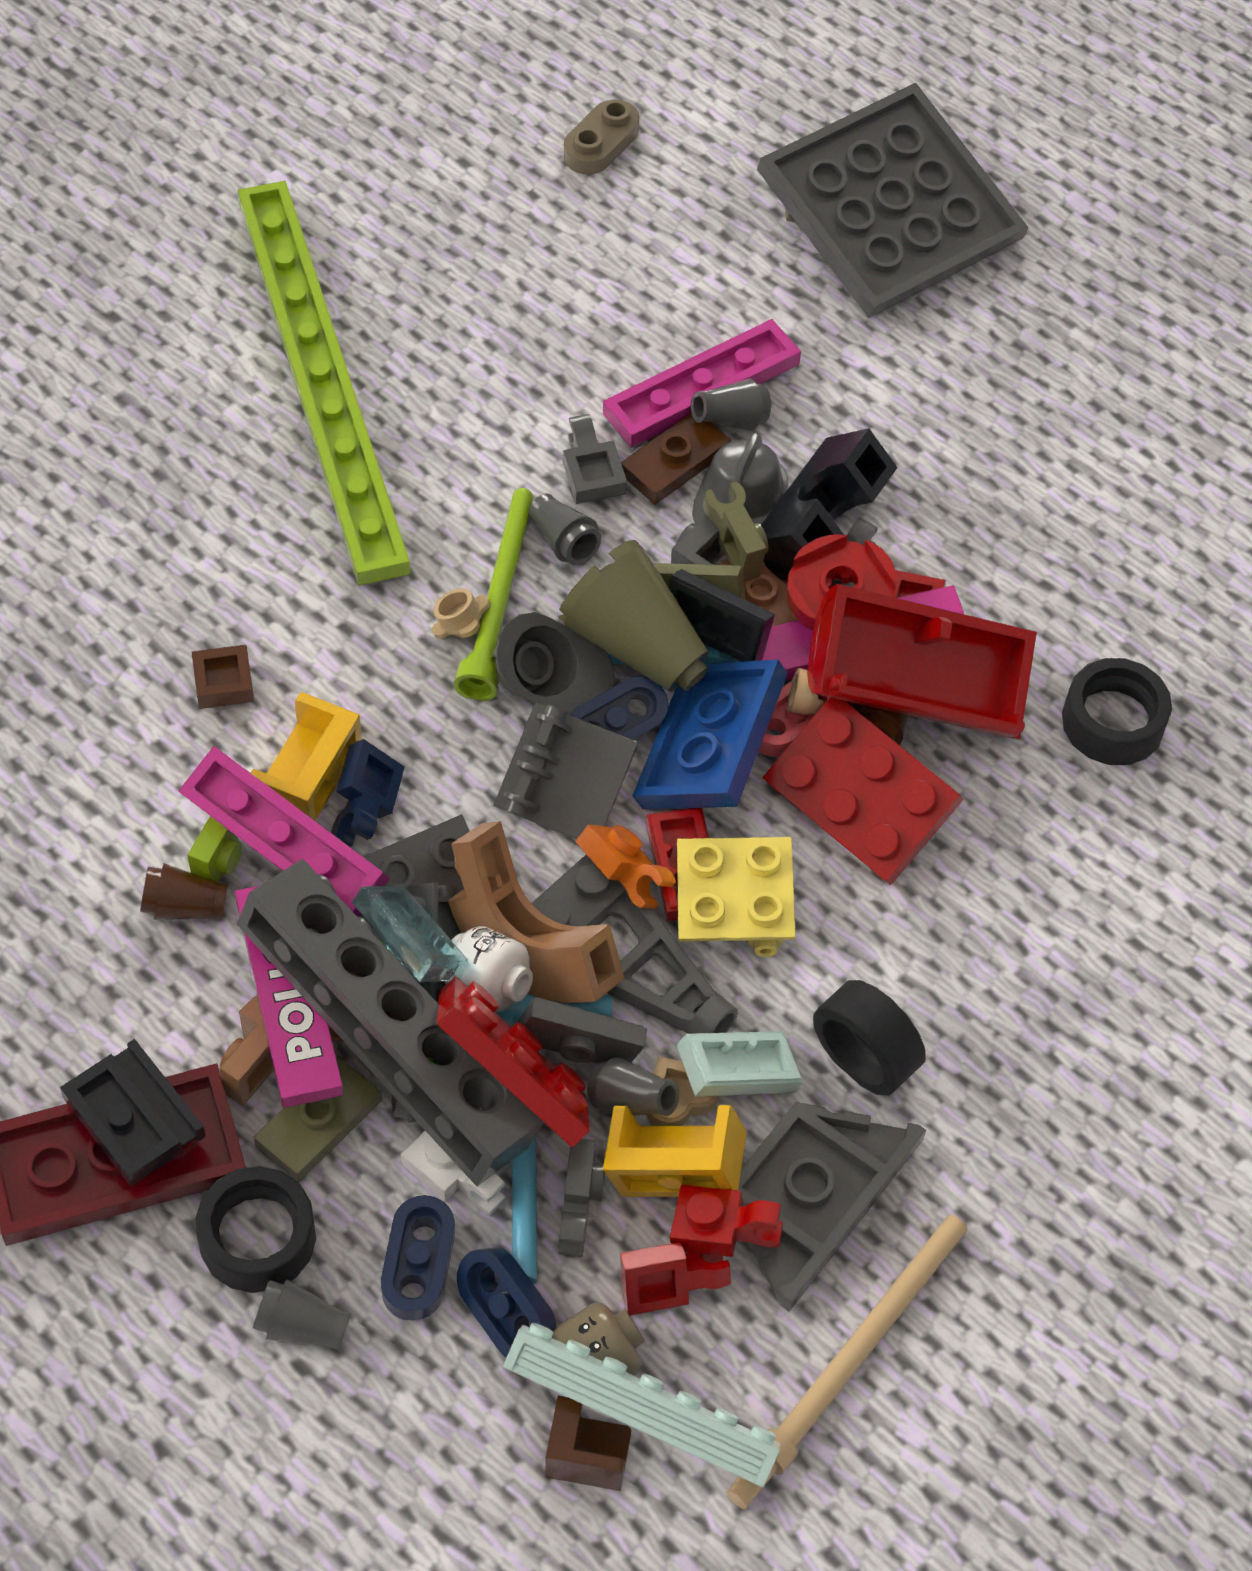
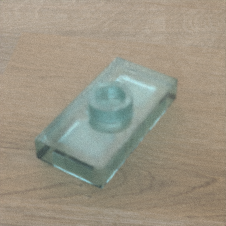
M404 886L361 887L352 903L384 939L385 947L390 953L400 959L419 982L450 981L455 975L459 979L462 977L470 965L468 959Z

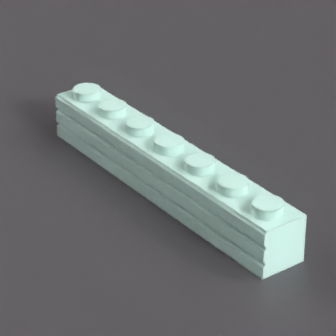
M531 1323L530 1328L522 1325L518 1330L503 1368L764 1488L781 1443L774 1441L776 1435L773 1432L754 1425L752 1430L737 1424L739 1418L724 1409L716 1408L715 1413L700 1407L702 1401L687 1392L679 1391L678 1395L672 1394L664 1390V1383L655 1377L647 1374H642L641 1378L633 1376L626 1372L627 1366L616 1359L605 1357L604 1361L594 1358L589 1355L590 1348L579 1342L568 1340L567 1344L555 1340L552 1338L554 1332L542 1325Z

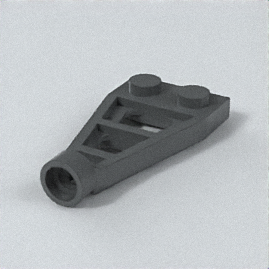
M587 854L532 902V905L546 917L569 926L600 925L610 915H617L625 920L637 936L638 945L620 960L624 979L608 991L607 994L688 1034L727 1033L735 1022L738 1009L713 990L654 910L639 908L634 905L628 896L627 890L620 881L608 880ZM653 956L660 957L680 979L665 995L653 993L631 977Z

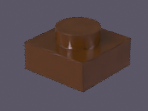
M246 644L191 652L199 709L254 702Z

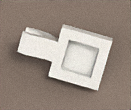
M426 1131L401 1153L402 1165L445 1202L459 1190L486 1215L490 1216L506 1200V1196L500 1192L505 1186V1182L496 1173L476 1187Z

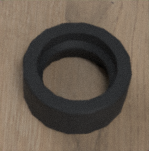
M1104 658L1089 663L1074 676L1062 710L1063 730L1071 744L1089 759L1106 765H1131L1147 759L1159 748L1172 712L1170 692L1161 677L1144 664L1126 658ZM1102 691L1120 692L1131 696L1143 705L1149 716L1147 725L1134 731H1116L1104 727L1090 717L1085 708L1087 697Z
M848 980L821 1004L813 1014L815 1032L821 1045L833 1062L862 1088L876 1095H891L926 1061L924 1043L908 1015L889 996L877 987L864 981Z
M256 1166L236 1169L216 1180L202 1197L195 1217L197 1241L201 1257L212 1276L229 1288L245 1292H263L269 1280L284 1284L286 1279L294 1280L310 1262L316 1243L311 1200L299 1182L283 1171ZM261 1198L276 1201L283 1205L292 1218L293 1232L290 1241L282 1250L268 1258L255 1260L234 1257L226 1251L220 1241L219 1228L223 1217L231 1208L244 1201Z

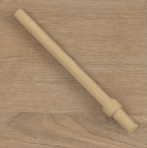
M954 1215L946 1217L776 1430L768 1429L776 1435L774 1441L781 1443L765 1485L774 1474L782 1475L798 1455L796 1448L798 1443L968 1231L967 1226L961 1219ZM738 1477L726 1494L738 1507L747 1509L763 1488Z

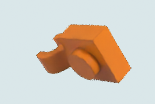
M588 824L575 841L608 880L620 881L627 890L632 903L639 908L656 909L659 905L649 891L652 880L658 886L673 887L676 883L672 872L664 866L654 865L642 852V842L623 826L607 827Z

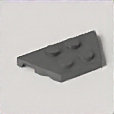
M795 1102L741 1169L739 1191H742L743 1207L759 1200L781 1204L779 1221H783V1230L780 1246L763 1247L748 1242L747 1244L784 1309L788 1312L791 1311L924 1140L925 1128L913 1123H907L906 1129L871 1123L870 1115L848 1111L837 1114L828 1111L825 1107Z

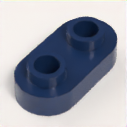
M636 676L623 681L577 707L570 716L635 741L653 731L664 720L668 711V697L663 687L647 677ZM632 699L642 701L646 706V715H633L628 707L629 701Z
M421 1195L410 1198L400 1205L393 1218L381 1275V1293L386 1308L393 1315L403 1320L415 1321L424 1319L434 1313L443 1300L455 1239V1220L449 1206L436 1197ZM424 1226L430 1227L436 1232L429 1240H419L413 1235L416 1229ZM411 1283L419 1284L424 1288V1292L416 1298H408L401 1291L406 1285Z
M500 1247L473 1250L461 1260L457 1271V1287L460 1296L504 1357H507L522 1325L529 1327V1322L530 1325L531 1323H537L551 1331H554L557 1327L552 1309L515 1258L507 1250ZM495 1274H496L497 1277L499 1278V1284H498V1285L496 1284V1281H495V1276H494Z

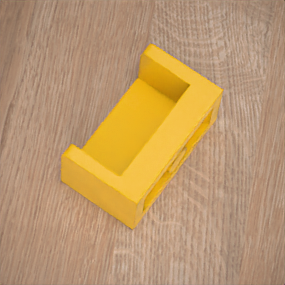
M300 692L295 700L297 725L267 774L253 769L251 774L316 822L339 783L349 745L362 740L360 715L307 693Z
M732 1105L718 1106L715 1126H640L628 1106H614L603 1171L619 1194L626 1197H678L681 1184L739 1190L747 1130Z

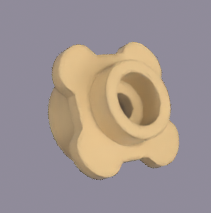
M458 588L447 592L434 606L433 613L438 622L433 625L432 633L437 639H443L448 635H454L457 638L472 636L479 630L481 616L483 612L489 609L490 601L485 595H479L474 598L471 591L465 588Z

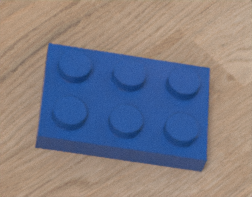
M778 659L705 664L709 670L693 688L685 692L679 687L674 691L667 714L661 723L632 795L642 809L738 806L788 674Z

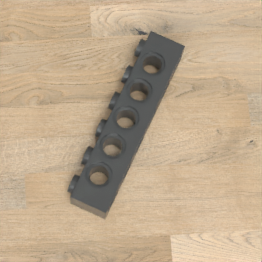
M301 859L249 892L237 922L240 929L476 1187L528 1149L544 1122L436 1024L438 1002L417 982L410 967L405 962L396 959L377 939L370 924L363 918L356 916L338 897L333 885L326 877L317 874L304 859ZM308 929H313V930L317 931L318 933H314V932H312V931H310V930H308ZM347 971L353 972L357 974L359 977L353 976L349 974ZM386 1014L393 1015L397 1017L400 1021L394 1020ZM426 1057L436 1060L441 1065L430 1062ZM467 1101L477 1104L482 1110L472 1107Z

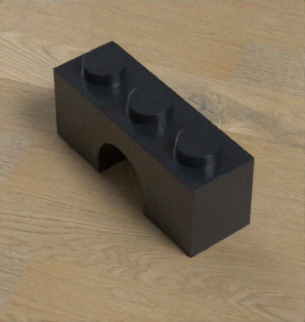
M870 428L825 438L761 524L768 540V552L764 556L763 563L781 581L788 580L789 572L793 567V560L799 550L805 545L824 536L844 535L834 521L851 508L873 503L898 467Z

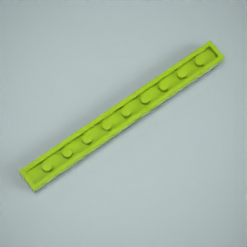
M286 180L238 189L240 209L358 586L409 575L410 561Z

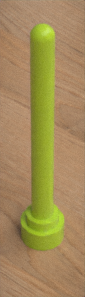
M518 488L513 493L487 594L490 607L482 614L473 653L468 654L466 659L462 660L457 668L454 689L464 698L489 701L497 694L500 680L497 676L496 660L492 657L501 632L529 518L528 510L533 502V494L527 488Z

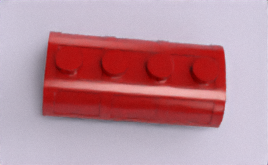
M836 584L828 590L817 612L808 659V685L812 693L1020 740L1021 732L1025 728L1023 719L1037 632Z

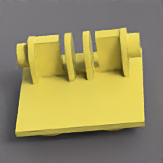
M792 837L677 839L679 942L748 941L749 945L754 948V953L757 956L771 957L777 954V947L783 943V940H795Z

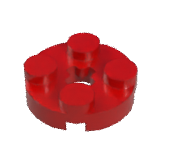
M839 534L824 536L805 545L799 550L793 560V567L789 572L787 582V599L795 617L804 626L813 630L820 604L828 590L832 588V580L837 578L843 584L853 582L855 584L853 588L895 597L896 570L890 557L882 548L865 540V545L858 542L847 541L848 535Z

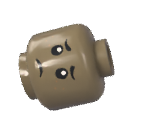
M595 1302L559 1324L553 1331V1339L567 1344L568 1340L579 1342L590 1348V1356L604 1361L605 1357L616 1359L627 1366L626 1372L633 1376L640 1371L641 1360L636 1347L643 1344L645 1339L626 1309L614 1315L607 1305Z

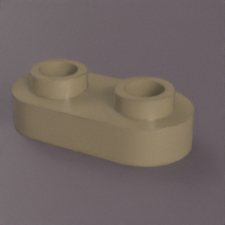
M618 99L607 100L598 104L566 136L564 140V161L571 170L580 174H596L605 170L638 136L640 119L638 110L629 102Z

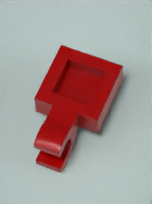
M681 1184L670 1233V1242H681L684 1252L726 1257L734 1256L736 1241L753 1243L763 1247H779L783 1230V1221H779L781 1204L759 1200L743 1207L742 1191Z
M681 1242L620 1253L623 1299L630 1316L689 1305L688 1291L702 1288L719 1289L731 1284L729 1260L723 1261V1256L691 1252L685 1254Z

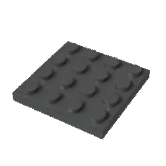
M917 83L911 84L761 157L757 167V171L868 318L1023 239L1029 228Z

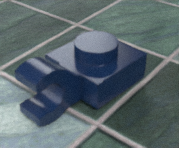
M365 739L349 745L336 790L338 794L349 801L336 817L331 834L349 847L353 846L356 833L366 840L372 839L377 828V818L393 813L405 766Z

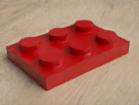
M829 698L762 777L776 791L889 885L894 883L964 800L958 792L847 702L834 698Z
M455 975L439 992L436 1024L573 1148L590 1131L587 1110L588 1102L586 1101V1095L583 1093L586 1085L583 1080L563 1062H560L556 1067L539 1052L543 1048L541 1042L523 1024L516 1022L511 1027L495 1012L499 1007L498 1003L481 985L473 981L467 986Z

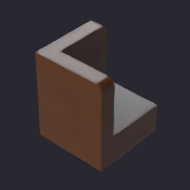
M558 1395L545 1457V1478L621 1491L631 1438L630 1427L583 1418V1404L569 1397Z

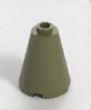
M628 540L608 553L615 560L613 564H608L601 570L594 565L579 580L562 602L559 610L563 614L558 616V618L567 628L669 692L679 687L686 692L693 688L708 672L709 668L704 662L709 652L645 549L636 540Z

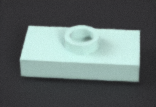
M783 1031L685 1034L676 1044L695 1097L794 1092L803 1083Z

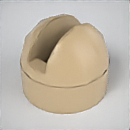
M798 668L794 674L788 698L789 712L815 715L826 702L818 699V695L812 693L809 688L808 670Z

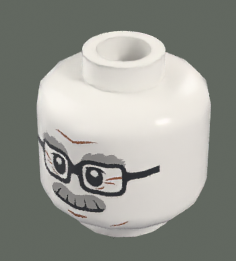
M485 926L471 928L467 932L455 936L448 944L441 962L446 984L455 975L467 986L473 981L478 983L498 1003L499 1007L495 1010L496 1013L506 1010L514 1002L521 1001L527 995L532 985L533 973L530 970V956L525 945Z

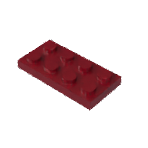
M215 1063L165 1077L203 1124L206 1137L199 1142L196 1139L182 1148L183 1152L132 1187L68 1104L0 1121V1229L5 1245L9 1246L207 1191L216 1180L236 1169L246 1168L218 1064Z

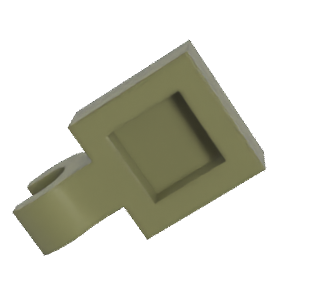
M735 481L730 483L728 492L731 503L719 502L710 489L705 491L703 510L719 530L718 543L729 564L742 566L743 579L746 582L760 577L764 556L768 552V540L762 526L759 523L752 522L744 507L746 500L745 490Z

